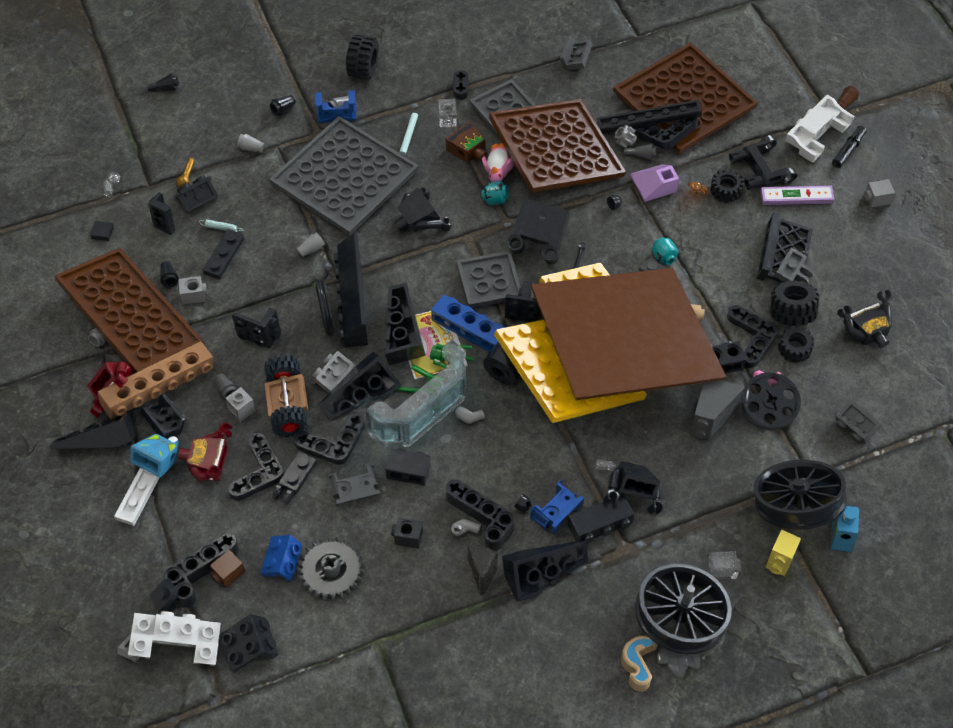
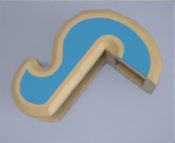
M638 636L628 641L621 655L622 666L630 673V686L640 692L648 689L652 679V675L642 656L655 651L657 648V644L647 636Z

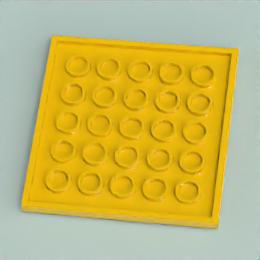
M544 320L497 329L494 333V336L552 423L644 400L647 396L645 391L575 400Z

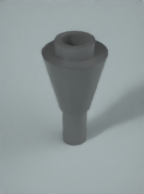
M652 143L636 148H624V155H635L653 161V157L657 156V147H654Z

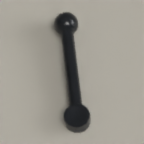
M579 243L578 256L575 267L572 269L578 268L582 251L586 248L585 243Z

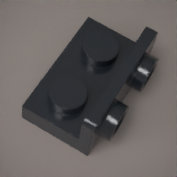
M158 192L148 203L153 226L172 235L175 232L171 208L164 203L163 194Z

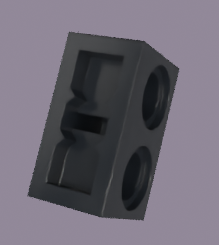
M729 341L716 346L711 345L725 374L744 370L747 359L740 341Z

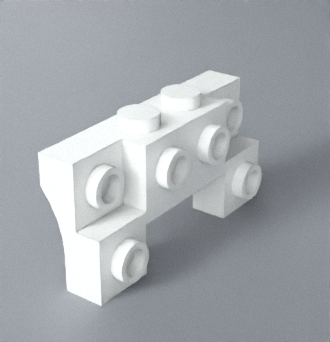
M826 95L813 109L807 111L803 119L800 118L797 121L795 127L787 133L785 141L800 149L799 155L813 163L823 153L825 147L817 142V140L831 126L843 133L853 123L854 115L840 107L834 98Z
M165 611L161 612V615L134 613L128 657L137 656L150 659L152 643L194 647L193 664L200 663L215 666L221 623L200 621V619H195V615L183 614L182 617L174 616V613Z

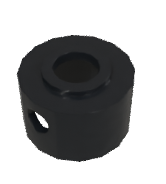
M497 342L483 360L484 368L499 382L507 385L514 384L520 374L500 343Z

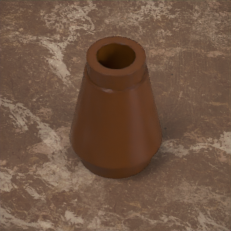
M854 86L844 88L837 101L839 106L845 109L855 102L859 95L858 89Z

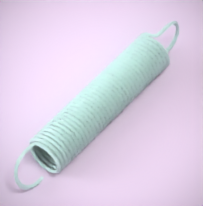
M207 219L205 225H203L207 228L227 231V229L235 232L241 231L237 230L241 229L237 225Z

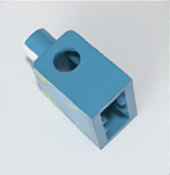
M154 434L131 446V463L161 478L177 461L179 441L174 436L166 439L158 434Z
M846 506L844 512L832 521L831 550L852 552L858 536L859 508ZM846 534V539L842 538L841 535Z

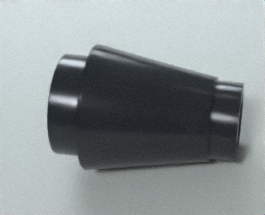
M293 95L273 99L269 106L274 115H282L296 103Z
M164 261L160 264V282L165 287L172 288L177 285L179 277L171 263Z

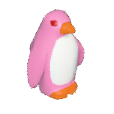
M496 143L491 146L488 160H486L485 156L482 158L483 166L488 172L491 182L502 181L515 164L503 143Z

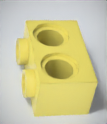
M781 530L765 568L774 574L785 576L801 538Z

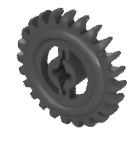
M328 536L327 543H324L322 538H319L320 545H316L312 541L313 549L305 547L308 555L301 553L300 557L303 561L297 562L300 567L297 569V573L302 575L298 577V580L303 582L302 588H308V594L315 592V598L323 595V600H327L328 596L335 600L336 595L343 598L344 592L350 595V588L357 589L356 583L362 582V578L359 576L365 574L363 570L365 562H361L364 557L362 554L357 556L360 549L357 547L353 550V542L347 546L346 538H344L342 543H339L338 536H336L334 542ZM321 561L322 570L316 573V567ZM346 565L345 574L340 579L332 582L323 580L325 578H337L341 573V567Z

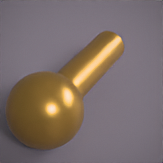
M188 158L182 176L176 179L178 188L187 183L190 184L189 175L195 162L193 158Z

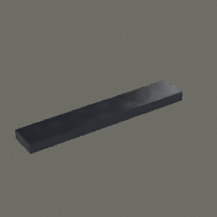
M700 99L597 118V125L602 134L615 132L618 128L625 125L637 128L702 116Z

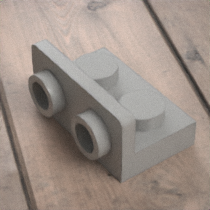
M337 350L333 355L329 354L324 359L323 363L325 365L322 369L318 367L312 374L314 379L311 381V384L317 383L330 393L349 374L355 364Z

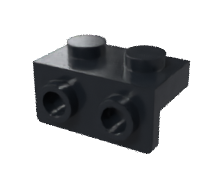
M166 394L160 396L158 403L142 407L141 410L143 417L158 435L167 438L182 433L186 419Z

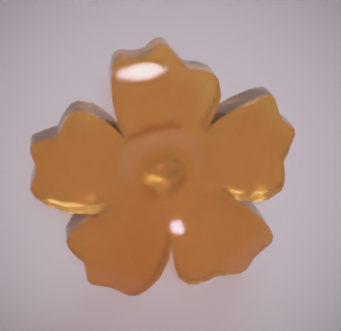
M688 182L687 184L695 191V194H698L699 191L704 194L708 193V188L699 182Z

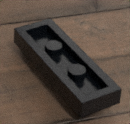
M227 229L203 268V274L220 280L244 241V234Z

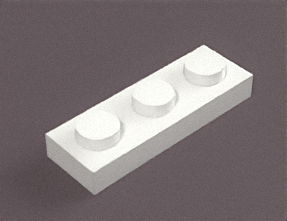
M140 467L114 516L115 520L134 526L159 477Z

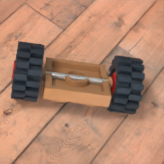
M283 354L280 357L273 356V359L269 358L264 365L266 381H268V383L264 384L272 432L275 435L279 434V437L283 435L285 437H289V435L295 437V434L306 431L308 428L305 412L308 410L304 377L300 374L297 358L295 359L294 356L290 357L287 354L285 357H283Z

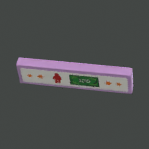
M832 186L761 187L760 191L763 205L832 204L835 200Z

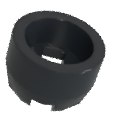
M612 195L607 198V205L611 210L618 209L621 206L622 198L620 196Z
M522 494L514 507L522 512L528 511L529 507H531V500L528 496Z

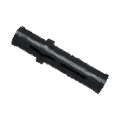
M858 126L854 133L849 135L843 148L832 160V164L836 168H841L852 151L861 144V139L867 133L865 127Z

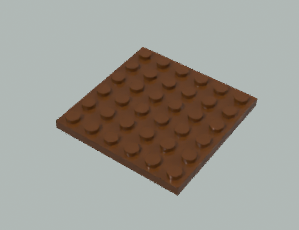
M691 42L613 88V92L633 111L700 99L702 116L697 117L698 127L672 147L679 154L757 108L758 105L754 98ZM671 121L654 125L661 129L667 130L677 121Z
M581 99L489 113V120L531 193L620 178L626 174L625 169Z

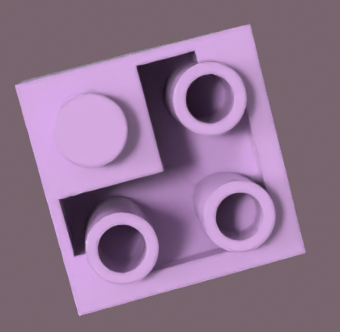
M662 164L630 174L644 202L677 192L679 177L671 165Z

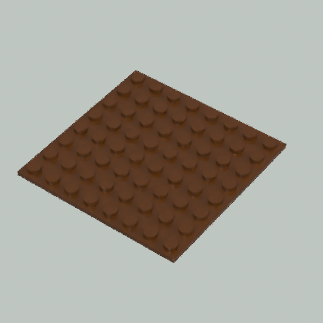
M673 268L531 284L532 292L575 400L726 380V375Z

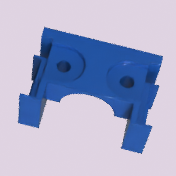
M355 90L348 91L349 101H344V104L339 108H332L327 102H323L322 92L315 93L318 122L330 123L338 116L347 121H356Z
M563 479L557 483V495L543 509L537 505L531 509L530 519H533L545 531L551 526L552 534L558 531L572 511L575 512L584 503V497L576 498L577 492L573 494L562 485Z

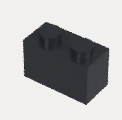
M391 448L385 469L386 478L425 486L431 466L430 455L422 452H408L401 448Z

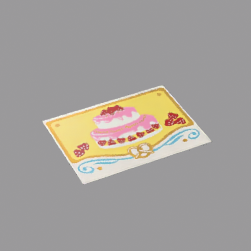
M431 311L417 314L416 319L426 356L408 360L410 367L414 364L431 374L448 371L441 366L433 364L434 360L430 359V351L437 344L460 345L457 334L432 321ZM446 349L450 353L464 355L462 349ZM448 357L447 361L442 362L453 369L468 366L466 360ZM412 370L414 379L425 377Z

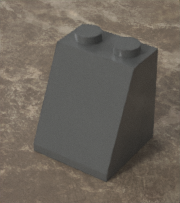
M723 380L704 382L690 435L699 439L709 440L738 409L744 386Z

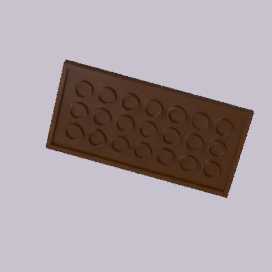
M121 248L55 275V281L120 357L131 367L134 373L200 341L204 344L201 337Z

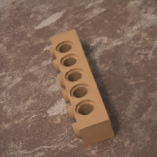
M200 341L127 377L128 381L121 389L114 383L98 391L99 403L111 419L121 416L125 412L139 407L143 403L155 399L161 394L173 390L177 386L189 382L203 373L209 372L214 368L213 356Z

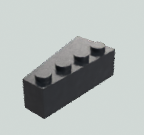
M407 282L391 286L388 289L385 355L389 365L426 356Z

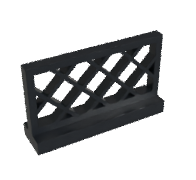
M773 212L767 223L757 279L764 281L765 278L785 283L776 278L775 274L772 273V269L779 268L783 260L779 262L775 254L780 253L785 258L787 254L784 250L791 247L797 250L794 246L800 244L804 249L800 253L808 258L813 229L781 219L779 213ZM780 226L787 227L789 232L784 233ZM801 231L807 233L805 238H801L797 232ZM793 235L797 241L791 243L787 236ZM783 239L787 245L781 247L778 240Z

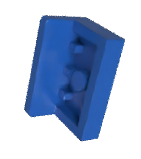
M291 535L271 536L260 574L264 577L282 576L285 580L291 581L302 544Z

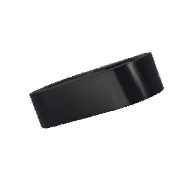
M458 70L453 75V95L459 100L468 97L469 76L464 70Z

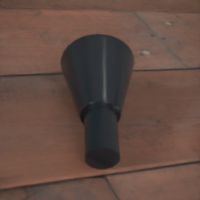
M171 73L155 83L147 84L148 91L156 89L177 90L179 80L177 76Z

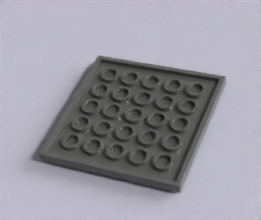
M338 116L269 178V182L350 236L419 170V165Z

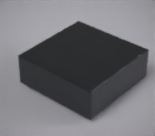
M95 221L90 234L91 239L109 241L114 228L113 223Z

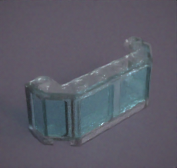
M454 340L449 341L442 349V355L448 361V366L398 408L393 410L384 402H376L366 410L368 434L381 446H389V444L411 446L466 399V351Z

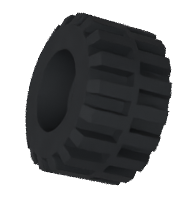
M355 34L352 37L346 55V71L348 76L366 80L371 79L377 66L379 45L375 37Z
M793 280L785 281V283L781 282L774 287V290L771 292L770 313L775 321L783 325L799 327L800 325H808V323H812L817 318L819 292L811 284Z

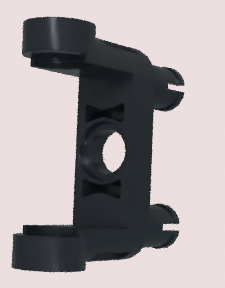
M773 135L765 136L760 142L745 146L740 151L729 153L731 164L746 160L756 176L744 180L745 187L748 190L760 185L766 187L782 181L784 184H789L798 177L794 168L786 167L772 172L761 155L769 152V150L776 146L777 141Z

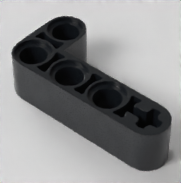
M457 479L450 480L446 484L447 501L487 526L485 530V547L490 551L499 550L514 530V515L509 510ZM468 501H475L476 503H474V504H469V503H467V502H468ZM491 511L492 514H485L484 512ZM507 521L509 524L503 525L501 522ZM492 536H495V537H497L498 539H497V540H491V539H489V538L492 537Z
M232 533L221 534L165 570L164 579L179 577L176 581H172L179 594L176 601L180 606L187 608L195 604L196 594L191 584L212 571L210 568L212 563L228 550L235 556L238 554L239 546L235 535ZM209 555H215L213 558H207ZM191 566H197L195 569L189 570ZM186 592H189V593H190V594H189L188 596H186V597H181V595H182L183 593H186Z

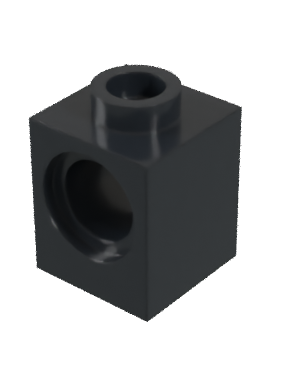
M398 517L397 524H393L391 536H394L395 544L419 548L423 533V521ZM411 531L410 534H403L402 532Z

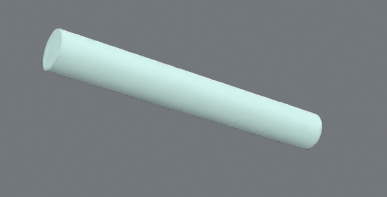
M417 113L411 114L399 152L403 156L406 155L418 118Z

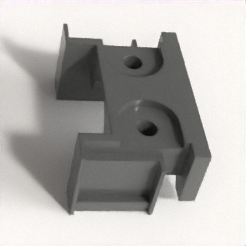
M374 464L366 466V474L338 480L336 473L328 475L332 485L333 496L339 495V499L336 500V506L356 499L380 495V490L374 489V486L379 484L376 482L373 470Z

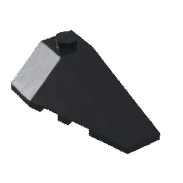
M372 352L357 364L318 405L331 420L351 412L355 408L366 406L378 399L386 398L402 384L380 356Z

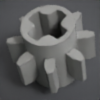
M627 125L618 128L615 133V138L618 139L616 143L627 148V145L632 146L636 141V135L634 134L636 130Z

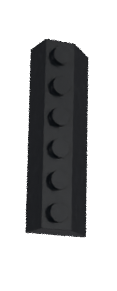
M358 232L339 243L337 245V253H334L335 264H338V268H335L336 279L340 281V283H336L337 294H341V298H337L338 309H342V313H338L339 325L343 324V329H340V339L345 341V347L368 345Z

